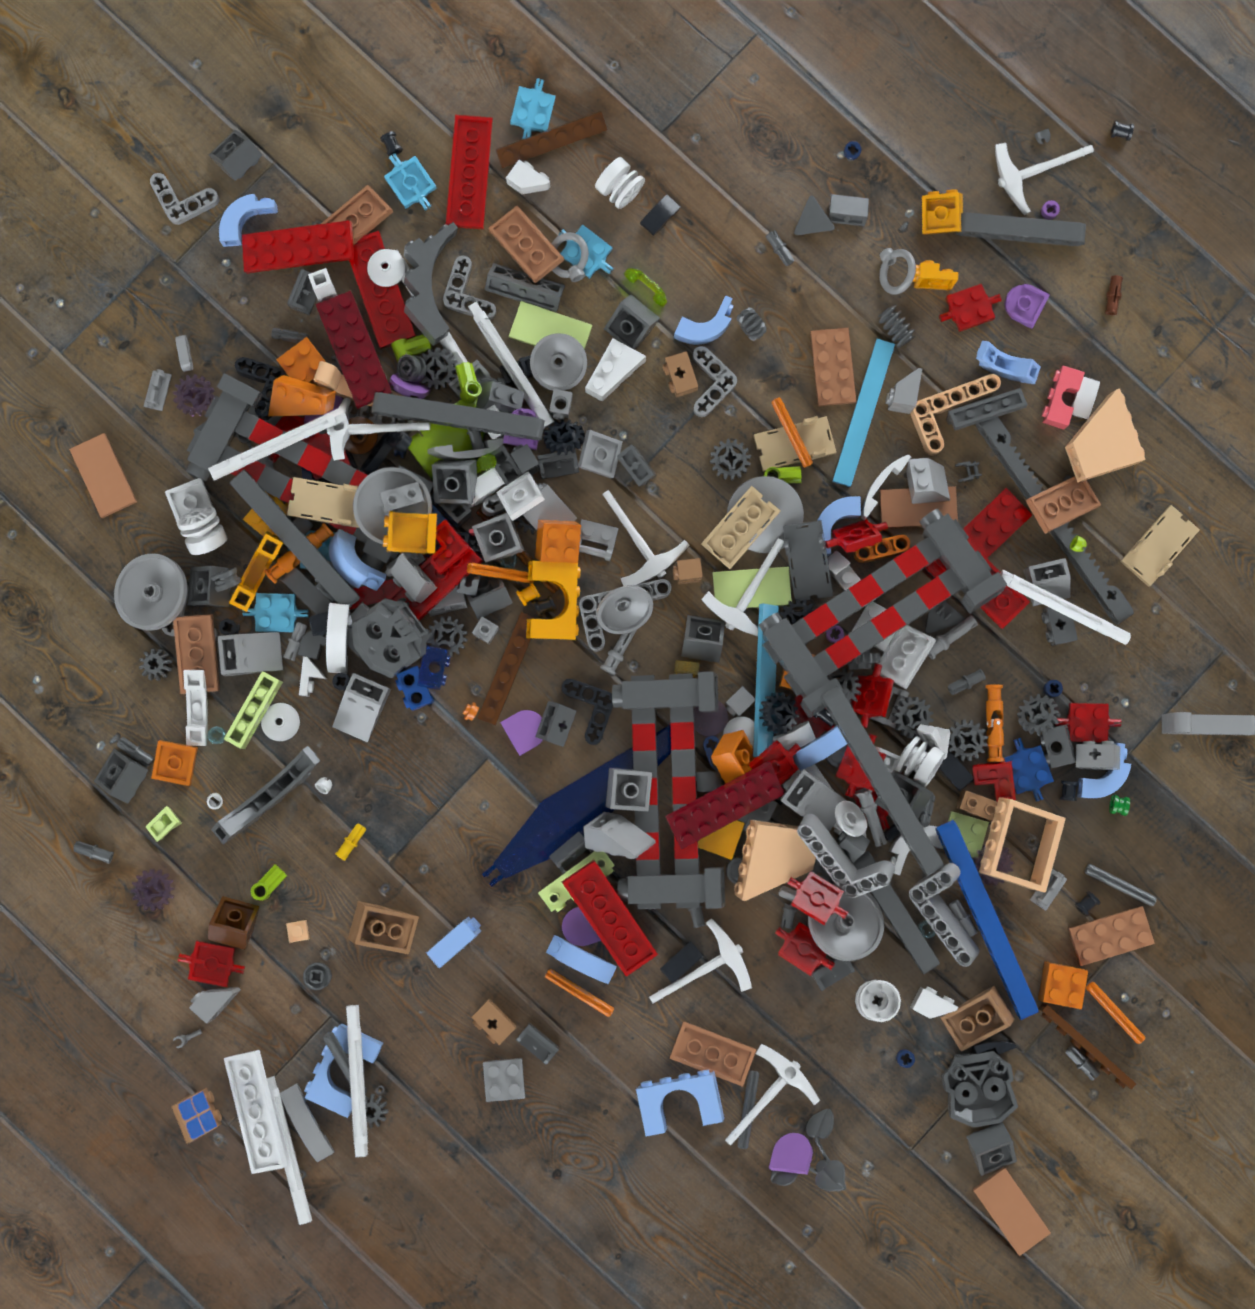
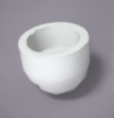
M322 777L316 782L315 787L319 792L327 794L331 790L332 782L330 779L327 781V777Z
M212 793L207 797L209 808L218 809L222 806L223 800L220 794ZM211 797H214L216 800L219 801V803H218V804L215 803V802H214L212 799H210V798H211Z

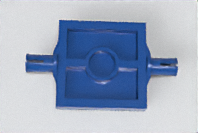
M1021 738L1015 739L1013 741L1017 751L1010 756L1004 757L1005 762L1012 761L1015 792L1020 794L1025 791H1032L1036 802L1043 800L1044 798L1039 788L1054 782L1041 745L1033 748H1024Z

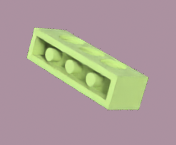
M262 671L224 740L240 749H246L283 682Z

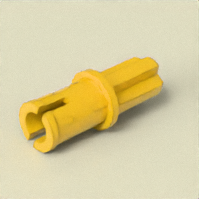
M359 823L356 824L349 836L344 838V843L335 854L346 861L353 848L358 846L357 843L365 833L366 828Z

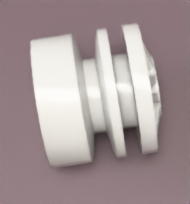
M622 157L615 159L603 171L595 184V188L602 195L607 196L612 193L610 202H616L615 206L618 209H622L637 196L645 182V178L638 176V172L635 170L628 174L630 165Z
M203 507L185 514L177 521L181 535L187 537L185 544L190 554L199 555L210 552L227 541V535L223 526L218 524L219 517L216 516L215 508Z
M916 736L903 750L896 771L901 773L907 767L904 776L908 777L914 771L916 773L913 781L926 787L936 774L946 754L936 747L926 752L928 742H923L919 747L921 738Z
M871 980L859 987L856 992L855 1004L859 1013L866 1019L884 1022L896 1016L900 1009L901 998L898 990L891 983L882 980ZM874 996L880 997L879 1005L872 1003Z

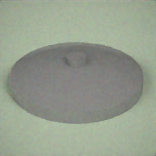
M389 467L374 471L360 483L353 500V512L357 525L367 537L383 544V537L387 535L388 527H384V517L388 515L389 511H384L379 495L380 492L418 482L424 501L390 511L431 514V497L427 487L419 477L405 469Z
M761 476L744 482L735 490L730 498L727 513L751 486L763 495L761 499L766 504L768 501L774 504L781 512L748 548L754 552L769 553L778 538L783 541L785 540L783 526L803 523L804 511L799 495L788 483L779 478ZM744 497L743 500L737 505V507H739V506L741 505V503L746 499L745 497ZM770 519L762 526V528L766 526ZM755 534V536L749 541V543H751L752 540H753L758 534Z
M160 554L141 555L124 567L116 581L114 590L116 609L121 618L135 628L147 631L161 629L173 622L182 611L187 598V580L181 567L172 559Z
M870 893L855 898L842 895L839 907L848 911L845 919L834 913L829 917L826 924L823 925L808 916L809 929L818 947L830 957L842 961L859 960L872 953L879 945L884 932V918L881 908Z

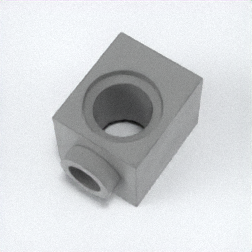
M557 389L553 390L549 412L554 419L564 420V418H569L573 393ZM558 402L566 404V407L562 410L557 409L555 406Z
M481 617L472 634L490 645L500 628L484 617Z
M742 686L725 703L727 705L726 710L732 716L736 714L739 717L755 701V698Z

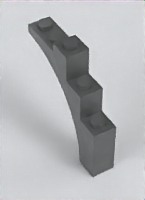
M454 222L442 226L438 231L439 233L435 236L430 235L424 243L418 238L415 241H409L404 247V257L413 266L405 274L404 285L414 295L405 302L404 313L433 346L448 336L450 329L441 317L434 301L432 270L438 255L445 245L457 234L458 227Z
M308 746L304 748L264 787L219 820L211 830L223 845L257 822L266 811L281 802L289 792L304 783L311 775L310 772L320 762L316 753Z

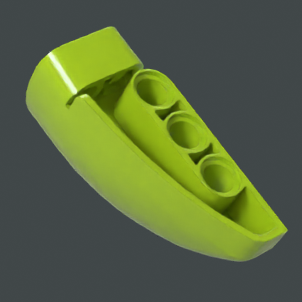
M478 398L473 403H465L459 400L455 405L476 408ZM431 423L430 430H420L423 437L419 432L411 437L412 442L408 447V450L432 481V465L440 458L428 454V449L452 445L453 453L473 449L470 437L467 435L468 429ZM480 431L481 437H482V441H483L486 432H481V431Z

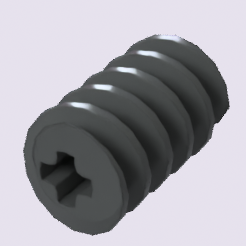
M893 305L882 312L878 318L881 317L879 320L880 324L886 323L883 327L884 330L890 329L888 335H895L892 341H899L897 347L901 348L915 337L912 336L915 330H908L910 323L903 324L906 317L899 318L901 311L894 312L897 305Z

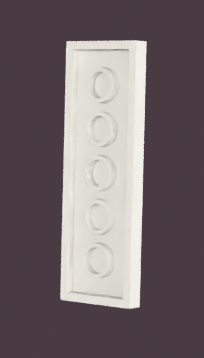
M260 1050L224 1058L251 1173H260L288 1166Z

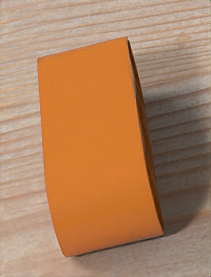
M905 535L885 538L873 546L860 548L868 552L867 558H862L859 555L860 549L854 552V558L859 563H866L899 555L910 547V540ZM897 540L904 542V549H899L896 546ZM878 545H884L886 553H880L877 549Z

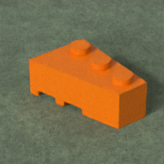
M283 375L273 382L268 416L324 415L333 410L336 391Z

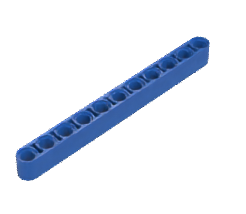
M951 820L936 827V833L949 863L956 864L960 869V876L957 878V881L1018 1018L1023 1020L1038 1013L1039 1010L956 822Z

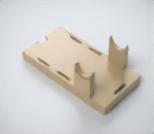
M815 416L804 419L801 423L794 424L812 460L836 454L827 416L821 418ZM784 427L753 435L756 449H761L762 456H759L762 472H765L769 467L781 468L801 463L800 460L794 461L799 459Z
M293 477L291 493L295 495L294 501H289L287 516L359 528L353 512V500L358 486L348 484L337 485ZM302 514L313 516V518L302 516Z
M753 486L746 491L701 543L729 569L740 560L748 548L781 512L770 501L766 504L761 499L763 495ZM745 497L746 499L741 503V505H740L739 507H737V505H738V504L743 500V498ZM732 512L733 514H732V515L728 518V520L725 522L724 520H725V519L730 515V513ZM770 519L766 526L762 528V526ZM755 534H758V535L752 540V542L749 543V541L755 536ZM713 551H716L722 558L717 556Z
M1172 505L1168 506L1120 561L1148 587L1159 576L1165 574L1173 565L1172 561L1200 530L1191 521L1187 520L1185 522L1180 517L1183 514Z

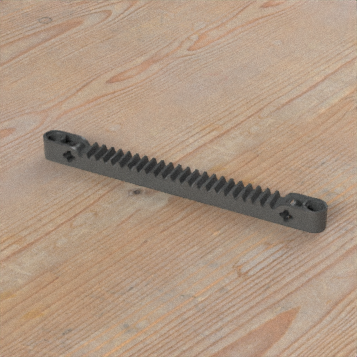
M996 417L977 423L978 431L1024 497L1029 499L1043 492L1040 490L1043 484H1036L1038 477L1032 478L1034 471L1028 472L1027 470L1030 466L1023 465L1025 459L1019 460L1021 453H1014L1017 447H1010L1011 436L1001 420ZM1002 438L1003 441L998 443L997 439ZM1069 522L1050 531V534L1109 618L1116 625H1119L1132 616L1134 611L1121 591L1115 586H1108L1106 584L1109 578H1102L1105 572H1098L1100 565H1093L1096 560L1089 559L1091 553L1085 554L1087 547H1083L1084 551L1075 552L1070 549L1071 541L1078 534H1071L1074 528H1067ZM1111 593L1112 596L1110 597V599H1107L1106 596H1108V594Z

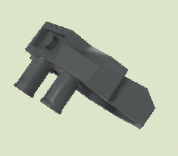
M385 598L369 609L366 616L351 623L353 644L356 651L370 669L390 678L396 676L405 666H410L425 655L426 642L432 639V633L428 635L430 630L422 626L410 610L409 602L405 603L407 600L405 598H400L398 601Z
M992 1050L979 1054L975 1052L956 1054L950 1066L941 1075L943 1089L948 1092L949 1117L973 1128L1001 1123L1018 1108L1010 1084L1014 1080L1011 1064L1003 1060ZM979 1070L976 1077L970 1072ZM993 1085H996L997 1090L994 1092L991 1091V1087ZM964 1090H968L967 1096L962 1095Z

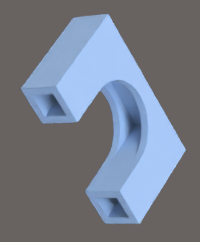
M467 917L431 948L427 955L439 968L442 967L481 932L479 929L481 927L480 923L474 917L472 919Z
M341 1023L338 1027H334L332 1032L345 1053H348V1026ZM361 1033L363 1059L374 1063L383 1042ZM326 1045L321 1054L324 1058L321 1063H317L313 1074H315L313 1082L309 1080L305 1088V1092H307L305 1098L348 1118L352 1112L351 1093L339 1088L332 1081L330 1066L334 1057Z
M702 1070L697 1072L698 1075L690 1076V1073L679 1075L678 1079L671 1080V1077L659 1079L660 1082L652 1083V1081L640 1083L641 1086H638L636 1092L645 1135L651 1136L666 1132L667 1124L663 1110V1101L665 1096L674 1090H685L696 1098L703 1126L723 1122L724 1113L715 1071Z

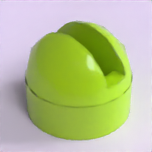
M1076 535L1071 541L1070 549L1075 552L1084 551L1083 547L1087 546V542L1082 537Z

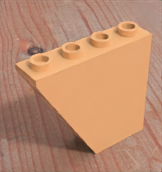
M1116 389L1108 394L1065 446L1077 482L1136 465L1146 460L1144 449L1138 440V433L1132 423V416L1126 407L1125 397L1120 389Z
M750 820V825L746 830V844L742 849V863H740L738 868V882H736L734 887L735 895L743 901L749 900L788 882L791 877L795 879L814 869L816 857L798 835L797 829L799 826Z

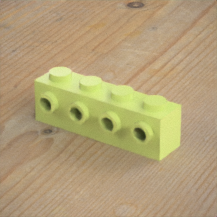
M594 851L538 892L551 912L554 910L559 912L567 906L565 902L572 898L562 884V881L592 860H595L605 877L614 871L612 867L615 865L606 852Z

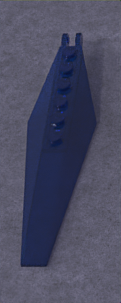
M671 724L657 732L658 766L671 754ZM633 747L544 799L494 861V865L482 873L483 877H486L496 868L501 873L497 878L491 880L490 886L493 887L503 878H508L549 860V856L578 832L584 837L585 825L604 812L612 813L615 809L606 807L609 768L634 770Z

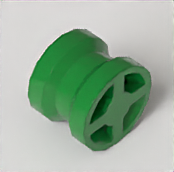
M1112 795L1109 812L1111 814L1120 813L1122 816H1127L1130 809V798H1119L1118 795Z

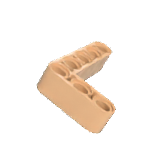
M320 361L313 379L316 384L336 391L337 396L354 401L344 375L340 373L336 366ZM392 391L393 395L403 396L395 391Z
M990 374L917 401L916 407H922L925 413L922 415L918 414L915 407L910 414L924 451L928 455H937L944 447V441L934 416L992 395L1001 385L1000 378L997 375ZM986 382H993L995 387L989 388ZM969 388H975L977 395H972L969 392ZM951 394H957L960 400L954 401L951 398ZM934 401H940L942 408L935 407ZM928 424L931 427V432L924 431L923 425ZM930 442H936L938 449H932Z

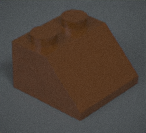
M222 896L209 923L208 940L245 950L252 936L260 906Z

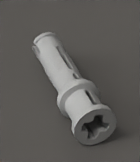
M970 615L947 633L937 635L936 642L928 656L932 660L935 659L938 653L947 650L952 642L977 626L975 618Z
M637 630L629 634H621L614 649L608 652L609 656L605 663L600 666L602 670L615 676V670L619 663L623 662V654Z
M863 788L856 791L855 795L859 797L860 809L866 815L875 846L879 847L882 846L881 843L885 845L887 840L876 812L877 803L873 800L872 791Z

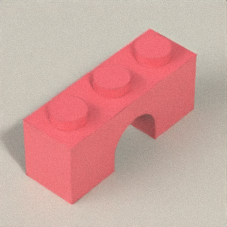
M1062 366L1059 370L1055 371L1052 379L1055 383L1047 395V399L1050 400L1048 406L1045 405L1042 412L1044 417L1043 423L1061 429L1069 426L1074 408L1064 404L1062 394L1064 392L1076 394L1080 390L1085 372L1067 366Z

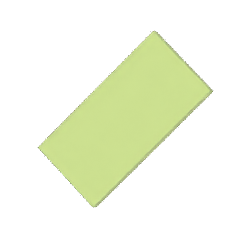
M521 301L509 338L535 346L547 335L562 333L575 338L585 350L592 325Z
M789 567L769 568L747 608H758L759 604L763 603L776 606L789 605L788 601L792 602ZM759 569L713 572L714 597L722 604L736 608Z

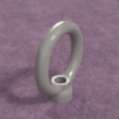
M572 232L563 233L556 237L551 244L557 249L566 240L575 241L581 249V258L579 263L570 267L569 270H563L557 266L552 271L559 277L570 278L572 282H577L585 277L583 269L588 261V246L580 235Z
M892 248L884 249L879 256L883 262L880 268L881 286L889 294H900L911 285L916 272L914 257L904 249L894 251ZM897 257H904L908 263L907 276L901 285L893 287L887 280L888 268L896 262Z

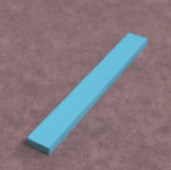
M876 339L832 482L847 487L852 485L895 346L893 343Z
M759 604V624L767 617L777 613L779 606ZM759 624L753 757L759 756L773 743L774 737L773 732L767 731L768 726H762L764 719H759L763 715L759 709L764 707L761 702L766 701V696L775 693L776 664L762 646L765 641Z

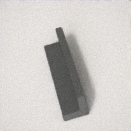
M493 263L487 275L485 291L557 313L565 285L543 278L536 283L539 285L532 284L534 282L526 273Z
M1021 388L950 410L946 421L948 425L952 424L954 430H958L1026 408L1027 402Z

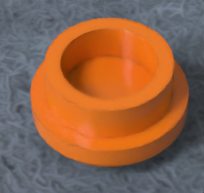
M472 702L471 705L467 704L462 713L465 715V720L469 719L472 721L479 710L476 703Z

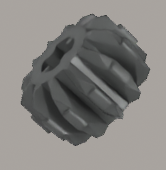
M753 308L744 309L737 316V322L751 340L755 341L766 333L765 323Z
M152 648L150 654L145 651L144 656L146 658L139 659V661L144 662V665L139 666V669H145L142 675H148V680L151 681L154 677L156 681H160L161 675L164 678L168 677L165 671H172V668L167 667V665L173 663L172 660H167L169 654H163L162 649L156 652ZM153 662L159 664L158 668L152 666Z
M374 1094L370 1095V1100L365 1095L366 1120L369 1122V1128L371 1129L374 1123L379 1127L381 1125L380 1120L386 1121L387 1118L383 1114H388L389 1112L388 1109H383L387 1102L380 1103L382 1096L375 1100ZM370 1107L371 1109H376L374 1115L368 1113Z

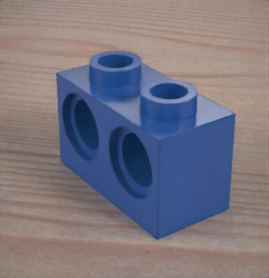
M419 666L396 675L398 679L395 682L399 691L403 690L405 697L403 701L406 708L414 711L434 702ZM413 675L415 678L414 683L410 686L406 685L405 678ZM415 693H421V702H413L412 697Z

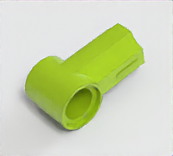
M423 334L408 340L399 339L391 344L397 362L405 354L418 355L427 352L428 349H432L429 340Z
M463 362L455 367L461 388L460 398L465 403H473L480 395L482 387L476 380L472 363Z
M800 466L769 467L763 475L767 476L768 473H774L777 478L788 484H799L802 477Z
M275 864L258 883L252 886V897L262 901L268 899L271 893L288 875ZM260 886H263L266 890L263 897L257 895V889Z

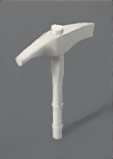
M1006 143L995 145V155L1000 176L998 184L1001 188L1004 187L1015 205L1026 215L1031 211L1024 198L1022 180L1081 156L1084 157V155L1094 152L1093 146L1089 145L1080 148L1079 150L1019 171L1009 158Z
M344 398L339 408L342 407L347 420L327 428V433L330 435L333 459L340 460L345 459V443L352 434L430 430V422L349 425L348 408L351 399Z
M607 490L603 493V496L647 561L636 573L621 578L623 586L641 584L656 576L662 578L666 574L665 570L682 555L689 544L684 540L669 552L654 555L629 521L627 515H625L615 500L616 498Z
M777 539L736 608L722 604L709 591L702 598L706 606L726 622V628L732 631L734 628H737L743 632L758 636V626L751 622L744 611L778 552H780L784 544L783 540Z
M711 918L706 924L718 941L720 955L662 990H658L657 993L649 997L652 1003H655L724 963L736 974L741 992L751 989L750 978L740 955L743 953V949L739 944L735 946L729 936Z
M760 1045L755 1054L770 1062L779 1078L725 1139L729 1145H732L739 1138L740 1134L786 1083L801 1090L813 1105L820 1101L806 1077L799 1070L801 1066L798 1062L793 1060L791 1063L771 1048Z

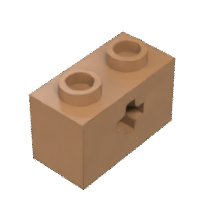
M687 351L666 357L665 364L662 366L665 375H669L671 381L668 382L670 392L675 393L677 398L698 391V384ZM677 372L683 374V377L681 379L679 378V376H676Z
M700 558L677 561L676 566H673L674 580H678V585L701 582L703 576Z
M962 790L955 809L992 822L998 802L970 791Z
M490 999L472 1016L474 1019L472 1023L479 1030L483 1028L488 1033L486 1037L493 1044L497 1042L500 1045L517 1027ZM489 1019L492 1020V1021H493L494 1019H496V1020H497V1023H496V1026H497V1027H495L494 1025H493L492 1027H490V1026H489V1023H490Z

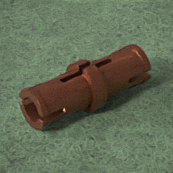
M1113 275L1110 278L1109 292L1106 294L1108 300L1105 314L1117 315L1119 299L1122 297L1120 291L1123 277Z

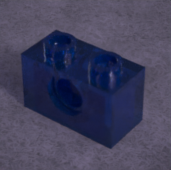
M426 646V654L422 656L417 686L440 690L441 685L445 686L447 674H444V668L449 667L451 657L447 655L448 650ZM437 664L440 671L437 673L431 672L429 665Z

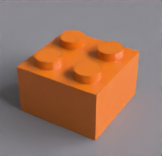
M307 337L276 359L289 377L316 385V382L313 379L319 362H326Z
M538 520L535 558L541 562L578 563L581 524L575 521Z
M744 730L724 734L711 756L725 783L749 772L751 769L748 767V764L756 758L753 757V747Z
M1044 961L1038 1000L1045 1003L1082 1009L1088 970Z

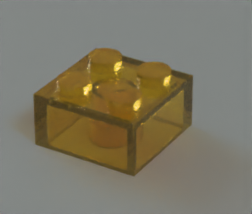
M675 660L673 674H693V678L698 676L700 663Z

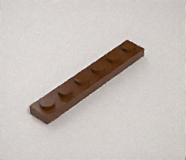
M599 111L495 150L501 167L505 168L516 164L518 160L524 161L607 130L603 114Z
M522 612L478 716V719L495 726L531 641V638H526L527 619H537Z
M1042 1003L1038 1009L1042 1012L1040 1016L1048 1023L1051 1021L1057 1025L1055 1029L1063 1036L1067 1034L1072 1039L1070 1042L1076 1048L1080 1049L1082 1047L1086 1051L1085 1056L1092 1062L1097 1061L1101 1064L1099 1068L1108 1076L1112 1074L1116 1077L1114 1081L1124 1089L1126 1086L1131 1090L1136 1083L1053 1009Z

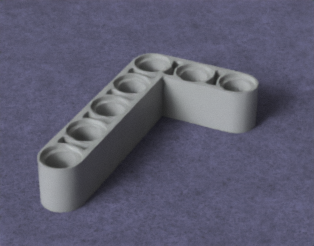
M665 579L633 585L646 588L653 601L666 598L671 592V584ZM660 584H664L667 586L668 591L660 593L657 587ZM613 590L585 596L579 602L589 649L594 652L601 651L605 646L603 630L597 620V608L602 598ZM585 601L593 603L594 606L591 610L583 608L582 605ZM588 620H596L598 623L597 627L594 629L588 628ZM599 638L602 644L600 647L595 648L591 645V640Z
M1191 712L1162 714V734L1255 735V716L1192 715Z
M806 814L797 829L798 835L839 889L844 891L843 894L845 896L855 898L889 885L895 871V866L891 862L883 860L857 870L817 816Z
M948 863L930 876L920 879L910 889L909 897L955 960L961 966L967 967L979 955V948L938 894L950 887L960 876L959 867L956 864Z

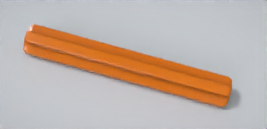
M780 397L774 399L772 405L803 467L812 465L813 461Z
M469 563L467 565V572L470 574L525 583L534 582L528 581V572L477 563Z
M553 969L547 971L546 979L605 1016L610 1017L614 1011L612 1006Z
M1090 982L1086 986V990L1137 1044H1141L1145 1040V1036L1095 982Z

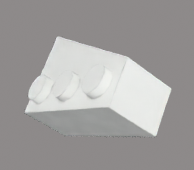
M612 338L585 387L586 393L603 401L627 377L632 375L640 365L646 362V356Z

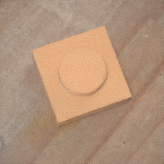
M307 920L286 923L289 943L310 939Z

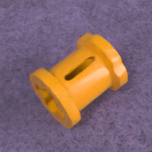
M532 582L530 586L522 591H516L524 607L534 598L541 597Z

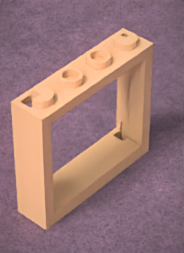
M999 797L994 818L990 825V833L985 844L979 873L1046 893L1066 818L1012 799ZM1013 807L1047 819L1030 881L996 871Z

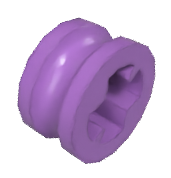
M1052 200L1047 201L1041 208V215L1048 220L1054 219L1060 210L1058 203ZM1053 207V212L1048 213L1047 209Z
M837 625L826 631V638L831 643H836L844 636L843 629ZM832 629H835V632L839 631L838 639L830 637Z

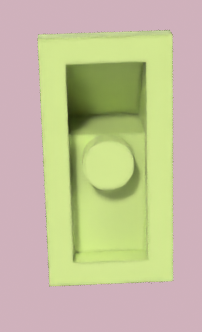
M167 806L146 828L158 842L172 829L181 825L182 822L172 809Z

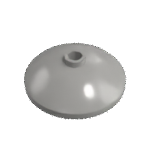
M555 333L545 336L535 345L530 357V367L533 376L543 387L549 390L557 389L564 391L576 386L584 377L587 369V356L583 346L575 338L567 334ZM556 358L562 359L560 365L555 364Z
M623 586L617 588L601 600L597 608V620L600 626L609 633H630L643 626L650 618L653 611V600L650 594L641 587Z

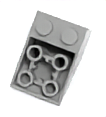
M280 632L218 636L221 675L235 676L261 673L262 671L283 670Z
M353 673L344 692L332 727L368 742L391 689Z
M805 769L801 770L780 799V801L802 817L806 814L817 816L828 832L837 822L835 817L836 805L846 800Z
M604 812L584 826L585 848L592 849L595 852H607L611 855H621L629 859H635L656 843L655 839L619 814Z

